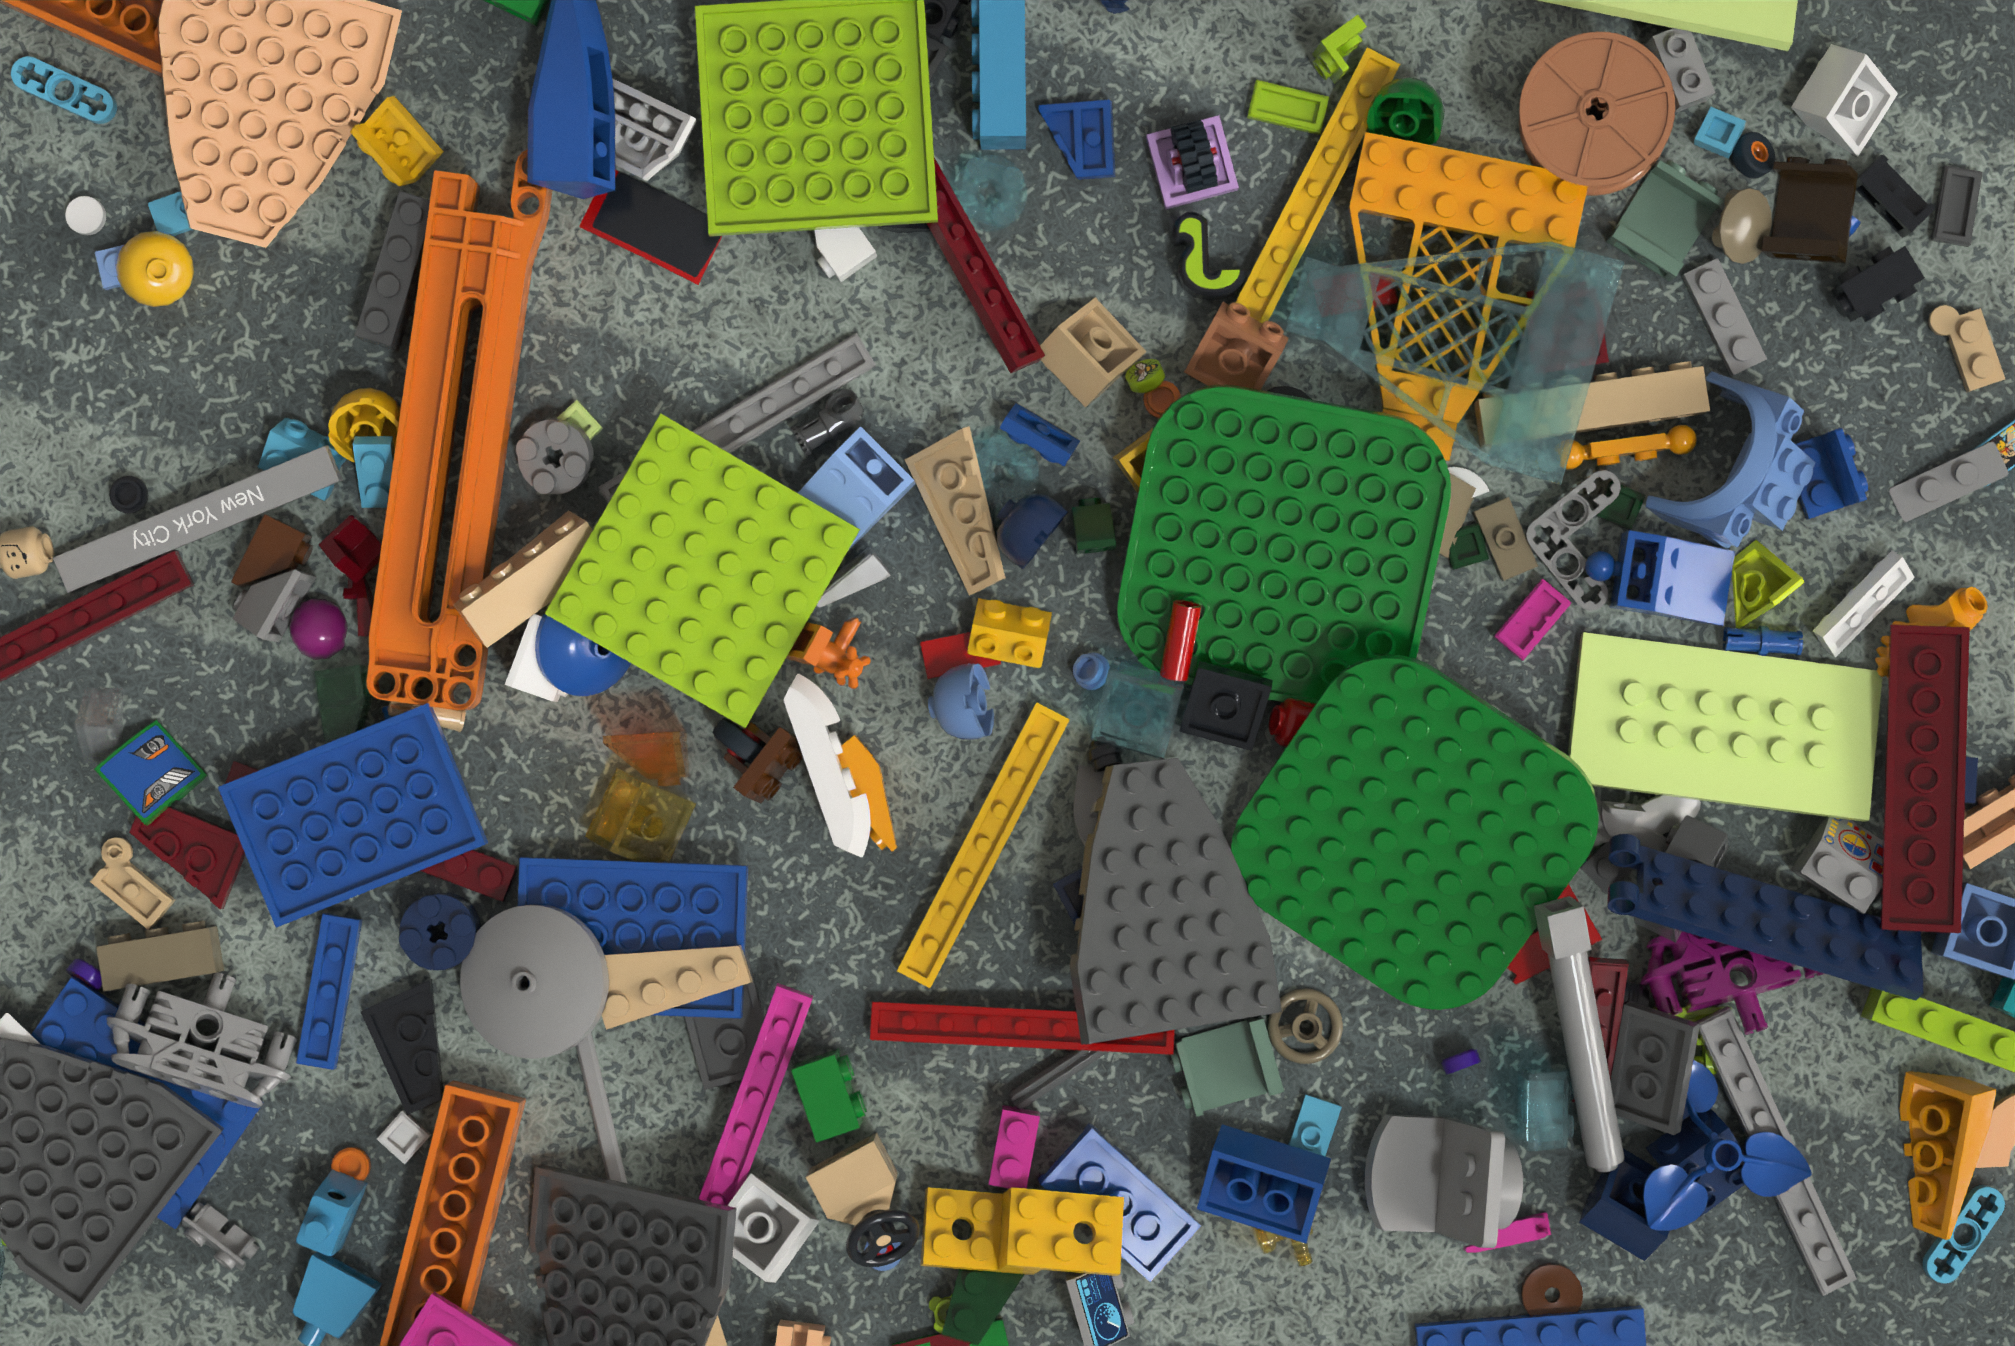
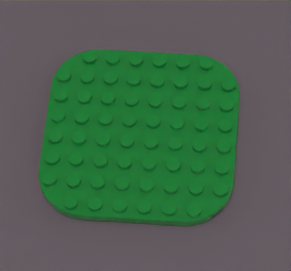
M1235 385L1206 386L1181 396L1159 417L1153 427L1147 445L1118 597V622L1124 641L1144 667L1160 676L1173 601L1185 600L1197 603L1202 607L1188 680L1175 682L1192 685L1198 663L1202 661L1273 680L1269 700L1280 702L1288 698H1294L1316 704L1328 685L1340 672L1365 658L1367 660L1387 655H1402L1416 659L1451 499L1450 474L1442 452L1434 440L1416 424L1391 414Z
M1387 655L1357 661L1340 672L1328 685L1242 811L1232 836L1231 851L1246 882L1249 895L1263 911L1396 999L1419 1008L1451 1009L1478 999L1498 981L1537 927L1534 906L1557 900L1590 854L1597 836L1599 812L1594 794L1595 791L1589 778L1581 767L1565 753L1431 665L1408 656Z

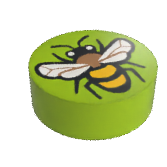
M1145 359L1132 365L1127 370L1125 378L1133 392L1147 393L1161 385L1165 378V373L1158 360Z

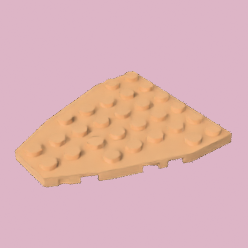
M162 0L157 23L168 139L189 228L265 248L271 243L279 230L290 221L298 208L321 185L351 135L350 130L361 122L369 105L385 84L402 10L367 0Z

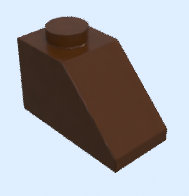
M264 514L231 583L237 586L248 587L291 570H296L299 564L303 566L308 561L313 550V545L309 544L312 536L272 516Z

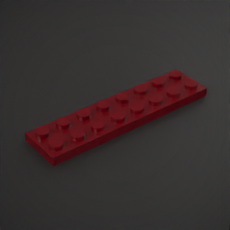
M1890 625L1881 930L1961 933L1970 627Z

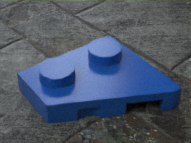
M1111 100L1039 105L1041 116L1047 123L1055 141L1065 155L1078 180L1116 177Z

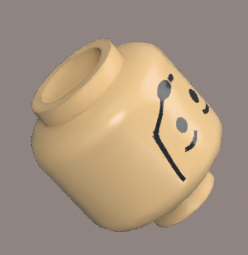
M24 527L1 533L0 568L3 569L7 576L18 579L44 573L49 563L53 561L54 549L51 539L46 533L42 534L36 527Z

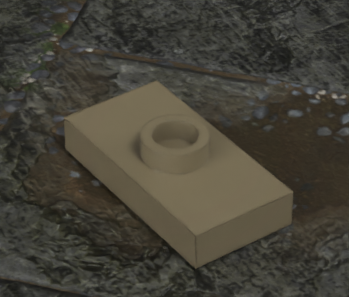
M1509 497L1472 512L1480 526L1482 536L1502 581L1538 567Z

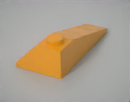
M1913 1071L1905 1073L1899 1109L1901 1121H1909L1911 1143H1904L1905 1156H1913L1915 1177L1908 1181L1914 1228L1944 1240L1951 1239L1990 1126L1996 1089L1963 1077Z

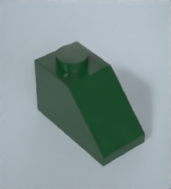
M1101 498L1078 500L1079 507H1072L1071 510L1076 554L1114 551L1116 541L1110 503L1101 504Z

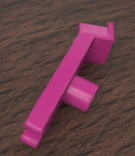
M1543 1212L1532 1214L1530 1217L1515 1219L1507 1228L1498 1229L1497 1245L1495 1248H1479L1467 1245L1463 1247V1250L1467 1253H1476L1545 1238L1547 1235H1551L1548 1214Z

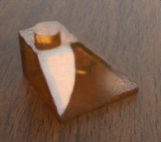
M687 732L603 736L604 745L647 779H658V786L681 785L680 778L689 777Z

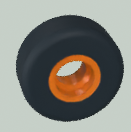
M1749 132L1739 137L1732 151V159L1736 168L1748 178H1760L1769 173L1774 167L1776 157L1773 146L1760 133Z

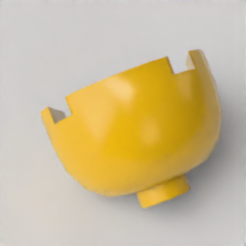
M159 231L141 232L128 240L119 251L116 262L117 279L125 293L138 303L152 307L170 305L182 298L190 288L194 275L192 257L185 245L174 236Z
M360 388L345 394L332 410L328 424L329 441L338 454L354 463L352 444L355 436H393L395 448L401 408L393 397L378 389Z

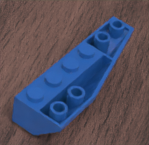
M551 0L528 106V183L580 199L615 191V104L608 46L596 0Z

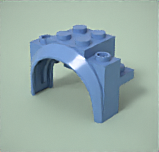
M1711 371L1705 380L1717 385L1722 390L1721 397L1748 407L1752 420V433H1749L1725 484L1717 491L1704 498L1689 502H1676L1649 495L1645 507L1661 520L1699 533L1713 545L1729 550L1731 545L1738 548L1742 538L1748 534L1752 520L1783 531L1787 521L1795 513L1796 502L1804 486L1812 478L1813 467L1816 462L1791 441L1793 434L1800 428L1804 410L1788 396Z

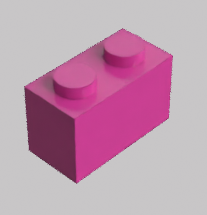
M1006 1105L1002 1106L989 1185L1008 1189L1011 1187L1027 1189L1040 1112L1017 1109L1016 1107Z

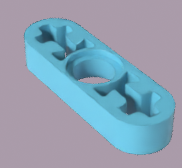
M22 57L12 66V81L17 87L31 95L96 124L107 123L116 114L117 103L115 98L109 92L34 57ZM35 66L34 71L41 77L48 79L45 86L31 79L25 84L26 78L22 76L23 70H31ZM62 81H71L74 86L72 97L64 101L58 100L55 95L56 86ZM85 95L94 101H99L102 96V102L107 105L104 112L98 110L93 115L94 109L88 104L81 102L82 96Z
M1979 1185L1970 1190L1963 1201L1954 1230L1958 1225L1967 1223L1973 1230L1972 1239L1966 1244H1958L1954 1239V1230L1949 1240L1937 1237L1923 1258V1269L1928 1277L1939 1283H1950L1959 1276L2004 1211L2005 1201L1998 1190L1987 1185ZM1991 1194L1990 1202L1994 1205L1990 1211L1983 1209L1977 1217L1984 1221L1981 1226L1973 1219L1965 1216L1968 1211L1976 1215L1981 1208V1204L1977 1202L1980 1196L1987 1198ZM1946 1242L1954 1249L1962 1252L1960 1257L1953 1253L1949 1256L1946 1263L1950 1266V1269L1947 1273L1944 1271H1939L1938 1274L1935 1273L1938 1267L1934 1264V1260L1937 1257L1943 1260L1950 1252V1250L1943 1247Z

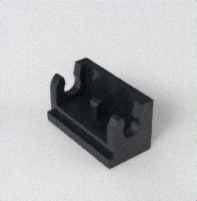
M1883 154L1857 177L1856 191L1903 238L1912 233L1936 208L1932 203L1927 204L1887 163L1888 158Z

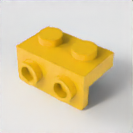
M395 96L387 97L365 123L355 125L350 130V133L356 138L359 148L367 155L372 156L382 168L383 175L397 186L417 182L444 152Z
M978 598L968 654L1040 668L1043 662L1052 612L1042 611L1035 607L1006 604L999 600Z

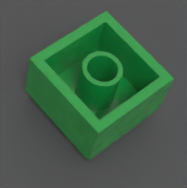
M839 1048L795 1063L791 1071L816 1143L860 1128L863 1116H866L867 1108L861 1091L854 1092L850 1080H853L855 1074L848 1054L841 1056Z

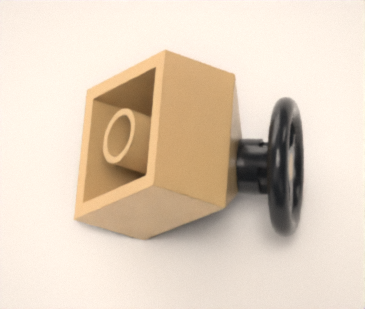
M877 1133L811 1167L806 1175V1179L826 1217L855 1225L848 1235L846 1252L854 1263L864 1267L885 1266L901 1259L915 1246L920 1232L919 1224L914 1216L902 1210H889L898 1172ZM892 1221L905 1224L907 1229L896 1230ZM864 1234L869 1245L861 1253L857 1248V1244ZM902 1242L892 1251L877 1255L881 1249L890 1246L892 1243Z

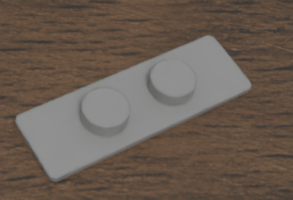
M1989 442L1890 488L1889 493L1900 516L1905 522H1908L2002 479L2009 472L1996 444Z

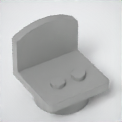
M1386 1114L1372 1137L1365 1166L1367 1206L1375 1227L1383 1231L1436 1232L1479 1248H1495L1497 1245L1498 1229L1507 1228L1514 1221L1520 1208L1523 1193L1521 1161L1515 1146L1510 1140L1505 1138V1134L1502 1131L1452 1117Z

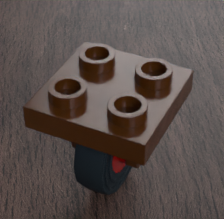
M723 718L712 732L718 740L728 747L727 753L723 758L743 774L733 788L744 797L760 804L765 799L769 801L775 796L782 785L779 781L788 769L790 771L794 770L803 759L796 735L782 727H779L771 737L752 722L742 729L729 719Z

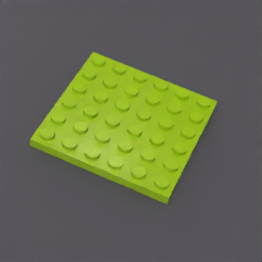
M781 0L695 6L709 236L938 222L924 0Z
M660 413L544 614L746 728L860 529Z

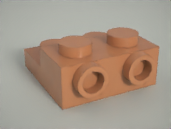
M1222 302L1184 373L1208 386L1235 385L1261 390L1289 338L1283 335V329L1275 322L1265 321L1261 323L1250 317V311L1242 304L1231 303L1228 305Z

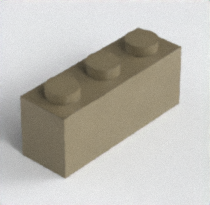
M204 920L182 924L183 932L169 934L168 927L145 930L146 938L131 940L130 933L107 937V945L96 947L103 992L125 988L126 984L140 986L224 971L217 926L206 928Z

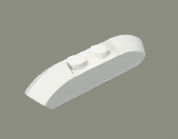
M797 674L783 701L833 844L847 852L863 857L870 834V808L866 793L852 798L850 791L856 789L849 767L844 769L841 767L838 754L843 753L840 739L836 731L830 733L827 726L840 722V718L833 704L823 691L806 677Z

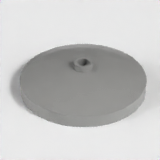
M524 905L510 908L495 915L477 931L474 945L469 955L462 961L460 988L466 1013L475 1029L487 1042L513 1056L531 1059L544 1058L563 1053L575 1047L595 1028L607 1002L609 974L605 955L598 940L581 920L565 910L553 906ZM528 979H529V981H530V986H529V987L527 986V981H528Z

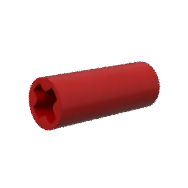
M1185 600L1173 601L1160 676L1174 681L1188 680L1201 605Z

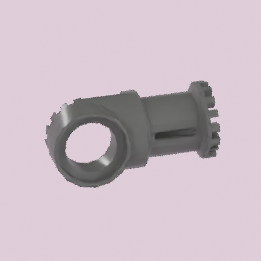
M840 390L828 398L825 408L818 412V417L800 427L794 426L791 430L797 440L801 438L798 442L801 444L800 446L805 455L809 456L812 454L813 449L827 441L839 439L837 433L851 427L853 424L856 425V420L860 421V416L863 417L864 409L857 395L852 390ZM849 404L852 405V406H851L849 409H847L846 411H844V412H842V413H838V411H839L838 409H839V408L842 409V408H843V405H846V406H848Z

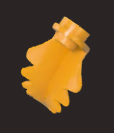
M1959 588L1940 605H1911L1906 610L1910 622L1895 621L1892 625L1970 627V630H1972L1982 619L1983 614L1987 612L1988 605L1984 595L1977 588ZM1885 635L1881 637V642L1886 647L1880 646L1876 649L1880 657H1876L1875 662L1878 665V675L1881 677L1887 676L1888 678L1889 636Z

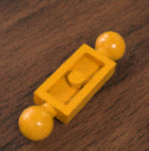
M1677 425L1671 428L1668 434L1661 433L1592 442L1587 445H1581L1575 440L1568 439L1556 446L1554 459L1561 468L1568 470L1577 468L1583 460H1597V466H1607L1620 463V456L1634 455L1635 461L1656 459L1657 452L1665 449H1670L1678 455L1688 454L1695 448L1697 437L1691 427Z

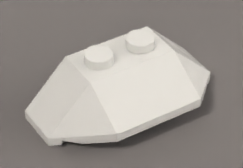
M613 79L615 165L648 181L680 155L697 122L696 118Z

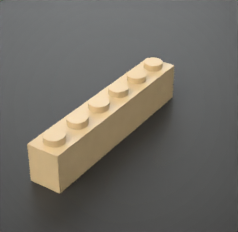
M1691 361L1668 365L1669 371L1655 373L1654 367H1646L1632 370V377L1617 379V373L1613 372L1594 376L1595 382L1580 384L1579 378H1571L1557 381V388L1543 390L1542 384L1539 383L1519 387L1520 393L1505 395V389L1482 392L1483 399H1478L1474 402L1480 447L1703 415L1710 411L1704 367L1692 368Z

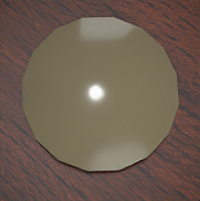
M1751 188L1743 190L1733 189L1727 193L1719 225L1713 230L1712 241L1716 247L1723 249L1724 254L1731 261L1745 264L1753 261L1762 253L1764 236H1770L1772 227L1771 209L1767 198L1760 191Z

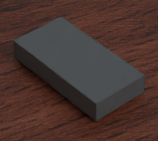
M1946 165L1942 168L1930 241L1964 247L1971 245L1983 172Z

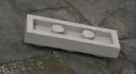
M1716 258L1683 274L1682 278L1730 376L1732 377L1767 360L1719 259Z

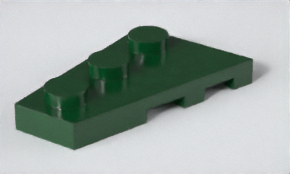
M970 1227V1230H969V1234H968V1238H967V1239H969L970 1236H971V1233H972V1228H971V1227ZM959 1269L941 1336L978 1346L1024 1274Z

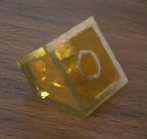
M616 768L585 837L613 853L637 862H669L696 803L645 779Z

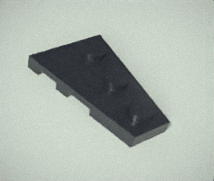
M431 979L360 1011L407 1115L442 1100L444 1093Z

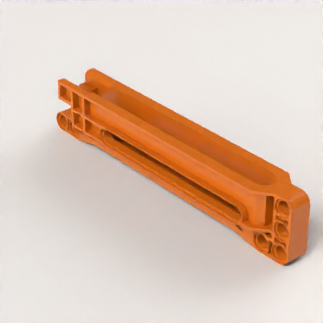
M528 149L518 156L515 165L510 200L511 209L514 213L513 219L499 215L477 213L480 186L469 175L434 170L369 631V665L366 683L369 693L374 698L415 705L429 703L430 707L466 711L475 708L482 698L488 648L478 641L453 604L460 599L459 595L462 591L473 584H479L490 575L532 267L550 213L553 190L528 183L526 172L528 167ZM528 198H537L539 200L538 210L530 215L523 214L521 211L522 203ZM478 307H483L441 613L439 618L432 622L430 608L470 322L473 311ZM471 645L476 651V659L472 665L465 667L459 660V653L463 647ZM385 673L392 674L395 679V687L388 694H384L379 688L380 677ZM423 678H428L433 684V692L426 699L420 698L416 692L417 683ZM460 683H466L471 690L470 699L464 704H459L455 700L453 693L455 687Z

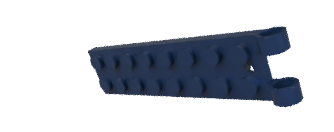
M1618 834L1609 840V861L1618 867H1630L1637 870V885L1627 881H1619L1608 887L1607 907L1615 914L1630 915L1915 1001L1924 994L1920 931L1881 930L1880 917L1867 913L1862 914L1851 908L1640 845V840L1630 834ZM1652 881L1657 882L1659 885L1655 886Z

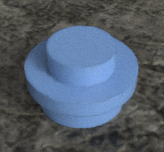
M1095 652L1081 655L1073 666V675L1076 682L1087 690L1100 688L1108 679L1110 672L1108 660L1103 655Z

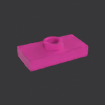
M1541 579L1494 634L1493 638L1518 659L1524 661L1572 602L1544 579Z

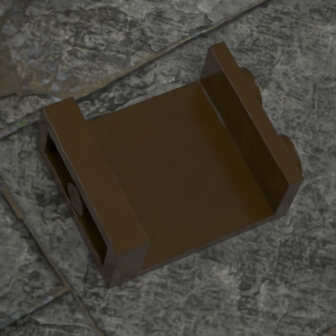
M1787 157L1786 162H1774L1773 169L1780 175L1772 237L1764 236L1763 253L1769 258L1846 263L1858 173L1850 165H1847V161L1830 158L1825 159L1824 164L1810 163V160L1807 158Z

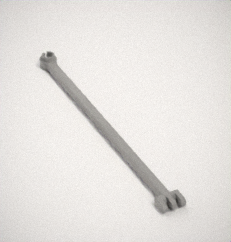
M591 1031L582 1042L576 1045L579 1063L607 1179L627 1183Z

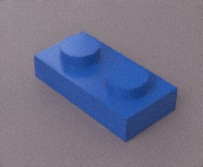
M1017 403L1006 415L1000 426V429L1007 432L1013 441L1029 445L1039 451L1040 455L1047 461L1059 463L1062 466L1067 464L1080 443V440Z

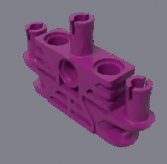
M1682 931L1676 943L1663 936L1656 937L1647 942L1646 947L1652 950V955L1648 962L1647 974L1641 979V985L1649 984L1657 1010L1672 1015L1680 1014L1683 1010L1680 1007L1671 978H1676L1678 987L1684 986L1681 996L1683 1000L1688 999V1003L1685 1006L1687 1013L1735 1001L1744 1028V1034L1749 1035L1753 1034L1754 1030L1760 1032L1768 1028L1757 994L1796 984L1801 978V973L1799 969L1794 970V964ZM1664 950H1671L1675 961L1664 965ZM1735 958L1731 960L1725 968H1723L1721 961ZM1803 967L1806 979L1814 978V974L1817 977L1824 974ZM1732 971L1742 972L1746 975L1748 984L1745 986L1735 985L1731 981L1729 973Z

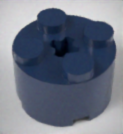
M454 893L427 895L416 900L405 911L399 927V944L409 959L418 966L428 970H446L462 964V961L469 955L475 942L476 933L481 928L480 918L475 907L460 895ZM444 923V931L448 934V937L437 939V931L433 928Z

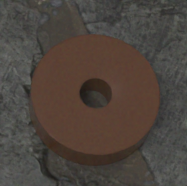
M1555 1263L1542 1264L1531 1270L1522 1283L1521 1300L1530 1316L1578 1312L1582 1304L1583 1291L1580 1281L1565 1266ZM1549 1288H1556L1558 1290V1297L1554 1301H1548L1545 1298V1292Z

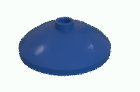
M543 614L536 634V659L543 676L555 688L574 696L595 695L612 687L630 667L631 663L604 647H601L598 651L597 643Z

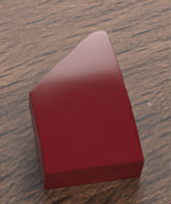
M365 576L357 583L348 578V588H344L343 599L357 600L358 636L369 637L374 603L372 592Z

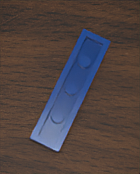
M328 913L322 914L296 1064L331 1070L337 1068L363 919Z

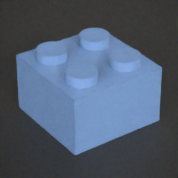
M1962 882L1961 933L1937 932L1931 953L2015 980V899Z

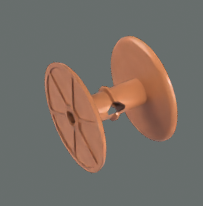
M1598 31L1569 37L1557 43L1541 56L1531 69L1524 83L1520 98L1519 129L1525 152L1533 166L1546 168L1549 172L1565 181L1588 186L1586 193L1588 196L1606 195L1623 190L1648 173L1660 157L1669 139L1675 118L1673 86L1659 59L1636 40L1617 33ZM1590 110H1595L1597 115H1602L1601 120L1596 121L1594 115H1589Z

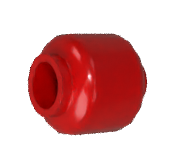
M1288 698L1273 708L1269 719V732L1271 735H1274L1275 741L1280 746L1286 747L1315 706V703Z

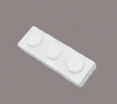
M1892 550L1882 561L1874 566L1873 570L1855 588L1848 592L1846 597L1828 615L1823 617L1819 625L1813 630L1823 648L1835 658L1915 578L1902 556Z

